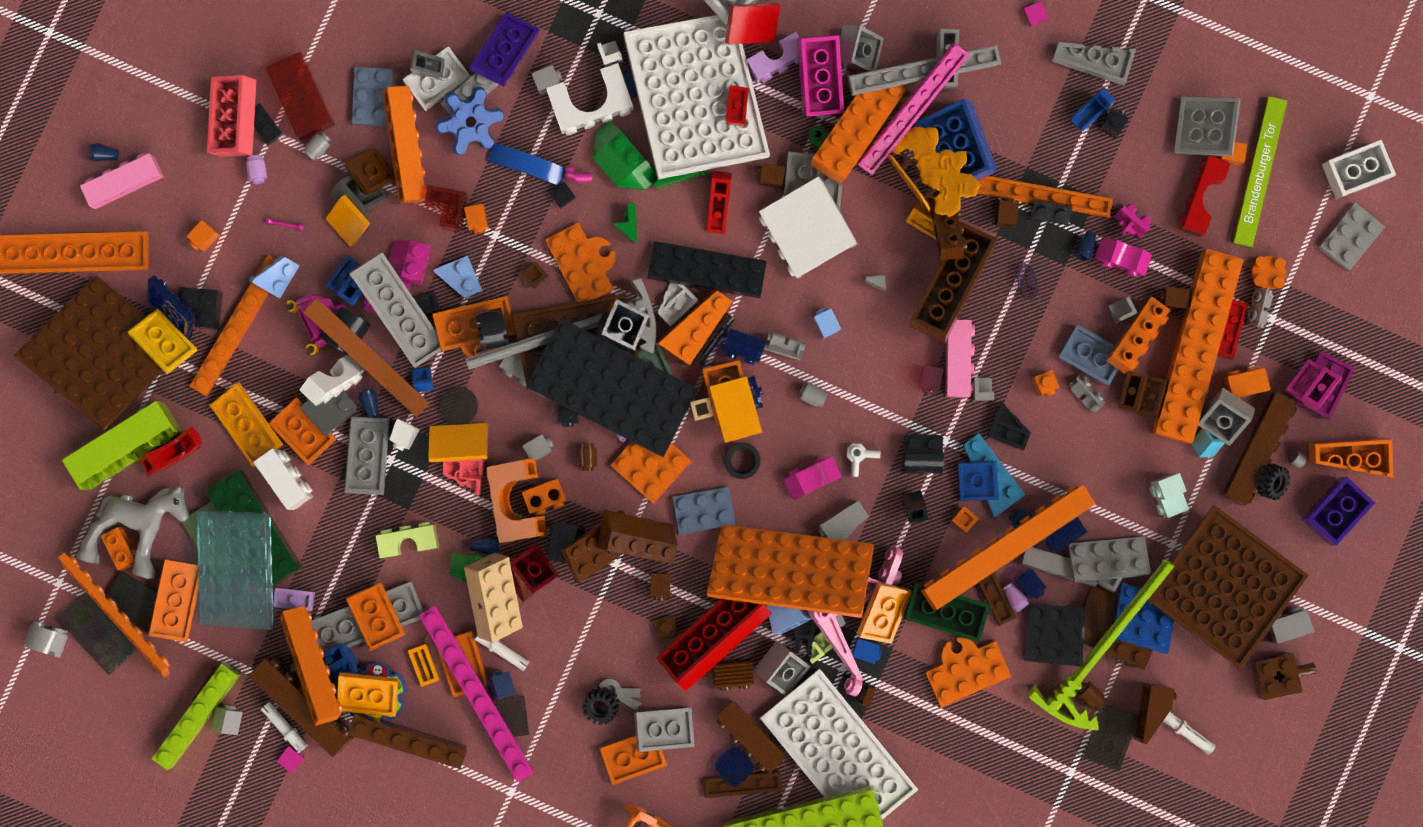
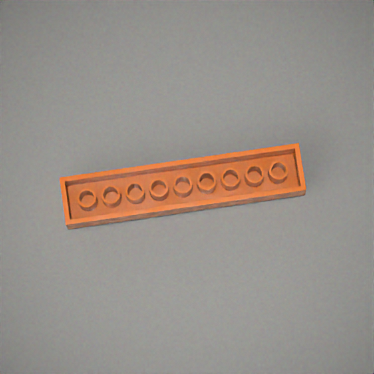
M1210 249L1201 251L1190 290L1188 309L1184 312L1166 377L1168 385L1159 418L1154 420L1151 434L1184 444H1193L1244 259Z

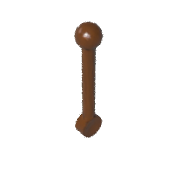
M212 666L209 668V673L205 678L203 684L201 685L200 689L198 690L197 694L192 699V702H194L199 693L208 683L212 674L216 672L215 667Z

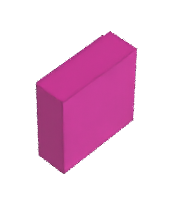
M1042 1L1023 9L1030 27L1049 19Z
M288 746L277 760V763L290 773H293L305 757L291 746Z

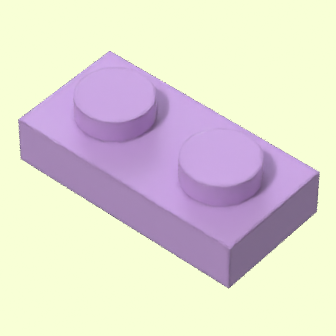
M275 588L273 607L293 609L305 605L307 611H313L315 592Z

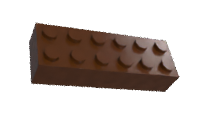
M963 223L964 234H962V237L966 238L967 250H964L963 258L941 261L910 323L911 328L942 343H945L997 241V238Z
M279 657L265 658L248 676L332 758L339 754L355 738L348 735L350 726L347 724L343 725L339 721L340 717L337 720L315 726L302 685L297 680L299 677L292 670L288 671L284 667L285 663Z

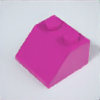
M411 240L394 241L389 263L402 282L422 287L431 254L430 245Z

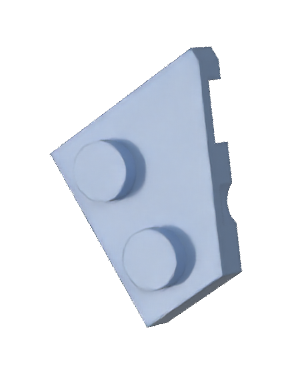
M281 255L272 264L262 269L263 272L259 275L250 277L249 281L281 298L299 265Z

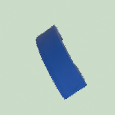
M494 143L487 160L488 162L505 168H511L556 186L560 185L565 172V168L496 143Z

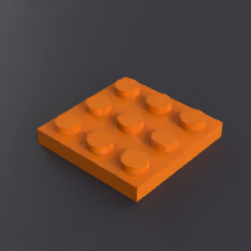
M631 442L611 466L654 504L691 463V460L672 443L664 457H661Z

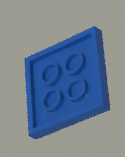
M1126 583L1120 585L1114 622L1141 588ZM1146 601L1116 639L1167 654L1170 650L1174 620Z

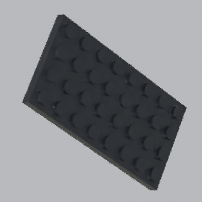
M560 318L525 386L661 457H664L691 404L690 402H692L698 388L594 336V334L563 318Z

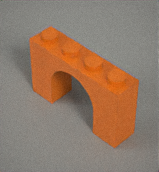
M524 459L486 467L499 543L548 535L545 516L523 519L518 517L510 506L509 497L513 486L523 480L538 478L535 459Z

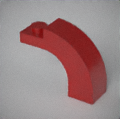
M192 426L170 443L146 453L139 461L147 476L150 477L192 455L201 448V437Z

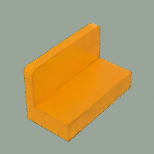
M918 200L905 222L936 240L931 211L928 212Z

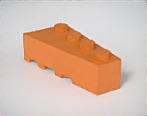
M1382 437L1308 442L1310 462L1394 478L1392 439Z

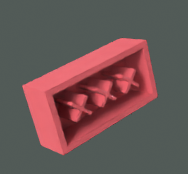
M244 75L211 77L207 153L220 157L252 156L256 98L255 79Z

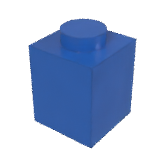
M856 638L852 656L875 664L876 660H880L882 650L879 649V644Z

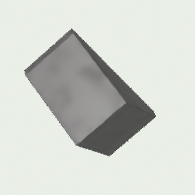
M412 50L410 70L413 75L442 78L445 59L418 50Z

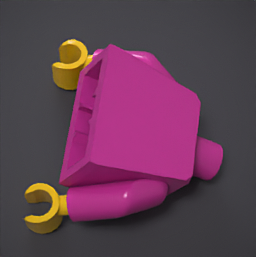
M313 294L301 297L296 302L292 300L287 301V305L294 304V308L288 311L299 313L311 341H315V343L306 346V349L311 346L314 347V352L310 355L317 354L319 348L325 346L327 342L321 339L324 331L303 310L317 298L336 315L341 306L346 308L343 303L333 306L330 298L325 299L323 296Z

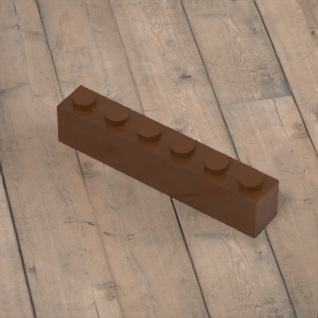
M1278 392L1271 393L1222 492V496L1240 505H1247L1252 502L1255 496L1253 492L1256 486H1258L1256 481H1259L1257 476L1261 475L1260 470H1264L1265 465L1268 466V463L1272 462L1270 457L1279 448V439L1281 435L1286 433L1289 427L1287 423L1297 411L1295 407L1296 401Z
M354 713L348 735L461 769L467 752L466 745L363 713Z

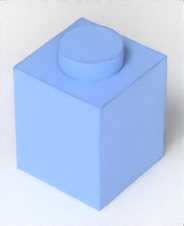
M826 308L815 312L816 316H814L813 320L823 339L841 330L832 309L826 310Z

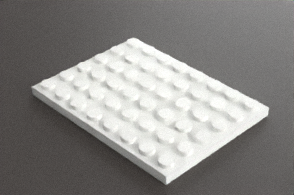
M718 15L623 33L658 179L769 158L770 156L743 44L725 43L727 25ZM730 85L749 88L744 127L725 124Z

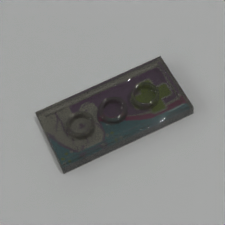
M86 592L57 618L62 626L108 675H111L137 650Z

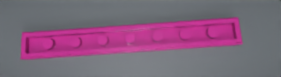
M953 42L862 155L857 164L873 175L970 54Z

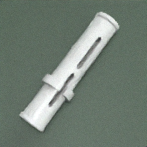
M478 635L475 638V641L487 647L488 651L491 653L492 651L521 669V671H524L530 662L500 643V640L491 643L478 638Z
M268 702L261 708V711L282 733L283 739L285 741L288 740L298 753L308 746L298 735V730L291 727L271 702Z
M1171 712L1168 713L1163 722L1172 727L1175 733L1187 738L1207 755L1214 751L1215 744L1192 729L1185 720L1177 718Z

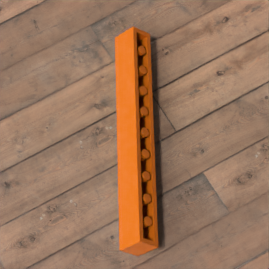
M1072 485L1066 489L1067 494L1064 496L1057 495L1050 500V505L1047 507L1042 505L1036 509V514L1032 517L1028 515L1019 521L1020 525L1017 527L1011 526L1004 530L1003 533L1005 535L999 539L996 536L987 542L988 546L984 549L979 547L972 552L973 556L969 559L964 557L956 562L957 567L950 570V568H947L940 573V578L937 580L931 579L923 584L925 588L920 591L932 609L938 610L1094 506L1096 503L1085 486Z

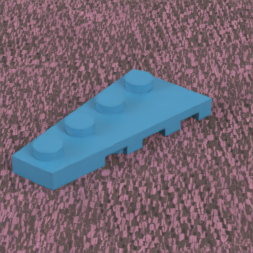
M979 433L963 444L970 462L997 461L999 500H987L995 518L1023 497L1025 493Z

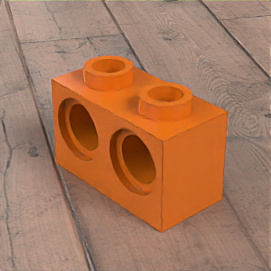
M558 478L522 492L529 513H534L535 516L545 513V509L552 506L553 509L564 506L563 502L567 501ZM552 489H556L559 492V497L556 500H551L549 497V492ZM534 496H539L541 499V504L538 507H534L531 504V499Z
M117 527L101 535L118 571L125 570L134 565L136 549L125 527Z

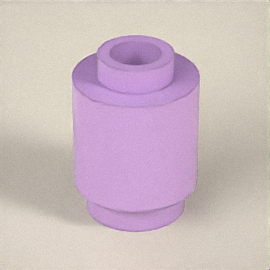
M261 155L247 157L245 164L248 181L253 182L254 185L264 183V180L268 179L265 160L262 159Z

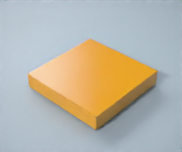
M346 195L340 197L326 217V220L349 247L356 244L370 225L369 221Z

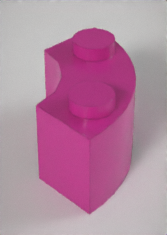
M1102 237L1095 259L1100 261L1103 267H1114L1126 271V275L1136 278L1137 275H1146L1152 254L1142 248L1128 245L1117 239Z
M823 456L814 460L815 465L802 471L797 468L789 472L790 476L783 480L793 500L842 478L833 457L825 459Z

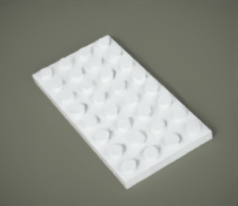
M820 668L760 717L824 797L874 785L881 816L884 819L918 790Z

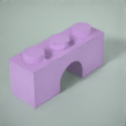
M797 32L779 41V47L783 52L779 59H769L763 50L746 59L748 68L757 83L761 81L765 83L772 78L773 74L785 72L789 69L788 66L794 62L799 64L797 38L800 37Z

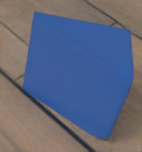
M431 367L411 370L412 385L417 392L434 390Z

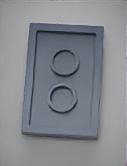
M354 68L353 125L387 126L382 91L387 87H393V69Z
M1077 324L1058 358L1106 386L1110 385L1118 371L1117 368L1106 361L1115 345Z
M729 487L672 497L679 535L719 528L723 525H736Z

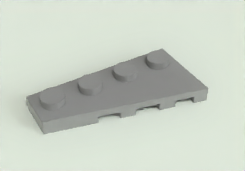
M1059 42L1052 62L1124 86L1136 49L1123 50L1118 47L1101 48V46L1096 45L1091 47L1084 46L1083 44Z

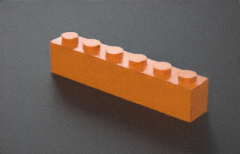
M409 86L387 87L382 91L398 202L399 204L422 202L426 199L428 190L427 186L424 185L425 170L421 166L420 160L422 158V151L418 146L419 132L415 127L416 112L412 107L413 93L410 91Z
M305 605L282 611L279 618L314 725L317 726L337 720L341 715L342 707L340 702L336 700L335 685L330 682L329 667L327 664H324V652L322 647L318 646V634L316 629L312 628L310 611L306 610Z

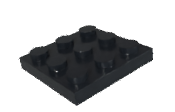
M1029 603L1025 661L1083 666L1086 608Z

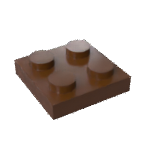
M376 148L348 160L344 164V167L366 196L395 182L394 173Z

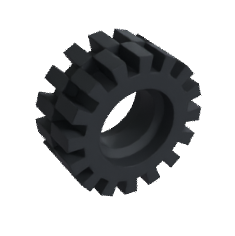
M1268 463V466H1264V470H1260L1261 475L1257 476L1259 481H1256V485H1258L1256 490L1260 496L1275 501L1281 499V496L1285 495L1284 491L1288 490L1286 487L1290 485V482H1288L1290 472L1285 467Z
M597 687L596 690L593 688L583 702L582 710H585L584 715H588L587 719L589 721L592 718V723L594 724L599 721V725H602L603 722L608 724L609 721L611 722L615 718L620 707V701L616 699V693L612 695L613 691L611 689L609 692L606 691L607 687H603L602 690L600 687ZM594 702H604L607 705L608 710H599L594 705Z

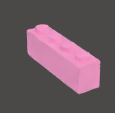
M150 153L140 154L132 162H123L115 170L109 169L104 171L100 177H92L85 180V184L80 185L89 207L97 209L163 178V173L155 156Z
M957 320L946 340L945 397L969 398L974 393V382H971V374H974V363H971V355H974L975 346L971 344V336L975 335V325H972V320Z

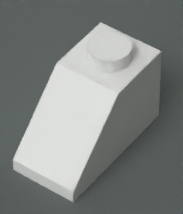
M397 419L389 440L394 442L392 446L401 451L404 448L409 450L420 429Z

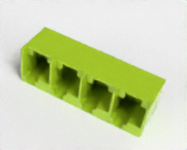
M155 401L62 459L80 490H92L140 460L146 453L156 450L180 435L183 431L164 402Z

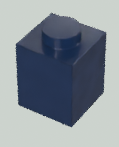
M501 669L492 672V677L486 678L493 701L516 694L509 671L502 672Z

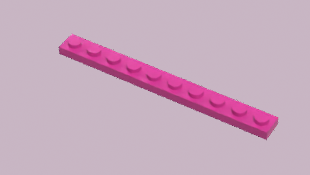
M435 605L420 614L421 621L517 783L533 774L532 766L438 607Z

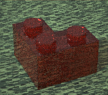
M428 185L424 204L429 208L442 210L439 226L444 230L461 233L465 215L464 207H466L468 199L467 193Z

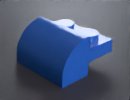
M347 255L325 286L354 306L363 293L349 272L361 264Z
M339 643L324 652L323 661L329 667V679L331 683H334L337 694L339 674H359L356 667L359 662L352 650L343 643Z

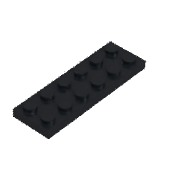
M654 241L647 279L760 298L767 261Z

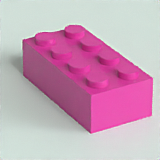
M839 35L797 38L802 114L808 117L844 113Z

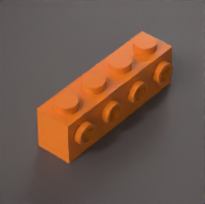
M1151 296L1145 301L1106 361L1124 374L1129 370L1133 371L1139 364V361H1137L1139 356H1143L1149 349V346H1147L1149 341H1153L1159 334L1157 331L1159 326H1163L1169 319L1167 314L1170 309Z

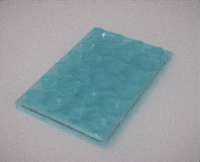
M198 510L197 541L200 625L261 630L273 629L271 515L269 513Z

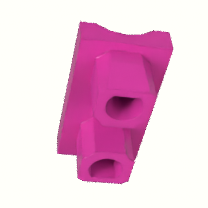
M1130 203L1126 207L1123 206L1114 218L1120 222L1119 225L1123 228L1121 232L1123 236L1128 232L1140 239L1149 231L1151 219L1146 215L1138 218L1135 215L1137 207Z

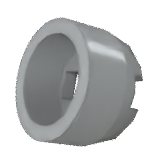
M1296 451L1290 457L1289 463L1294 467H1303L1306 464V457L1300 451Z

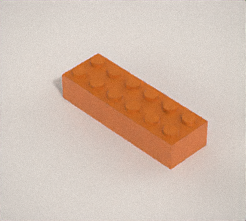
M897 86L856 95L809 165L841 186L907 89L903 86Z

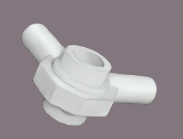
M852 443L847 448V458L852 462L851 477L859 476V462L865 459V457L880 458L881 451L866 450L862 444Z

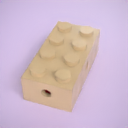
M493 553L465 566L464 570L478 638L494 643L523 628L509 557Z

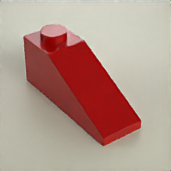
M713 171L706 232L725 234L732 179V173Z

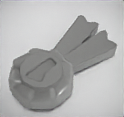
M606 679L599 684L601 690L603 687H607L606 691L608 692L611 689L613 691L612 695L616 693V699H619L635 711L639 710L638 706L642 703L631 697L641 698V688H621L620 684L613 679Z

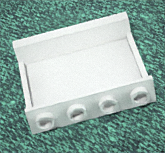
M819 176L759 211L761 214L759 220L764 227L767 226L770 230L768 235L773 244H778L780 249L777 251L782 260H787L789 264L787 269L792 277L801 278L805 273L858 244Z

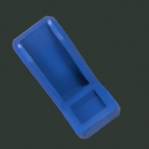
M1101 88L1071 116L1070 120L1080 131H1085L1115 103L1116 99L1106 88Z

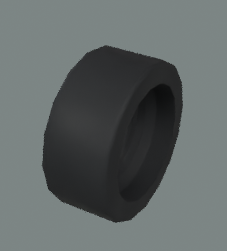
M738 443L728 449L724 464L731 476L737 479H747L758 471L761 458L754 446L748 443ZM747 450L752 454L754 464L749 471L738 472L732 467L731 458L736 451Z

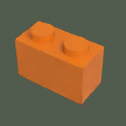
M1258 366L1246 368L1247 372L1241 374L1239 370L1229 372V376L1223 378L1226 390L1238 398L1271 390L1265 368L1259 369Z

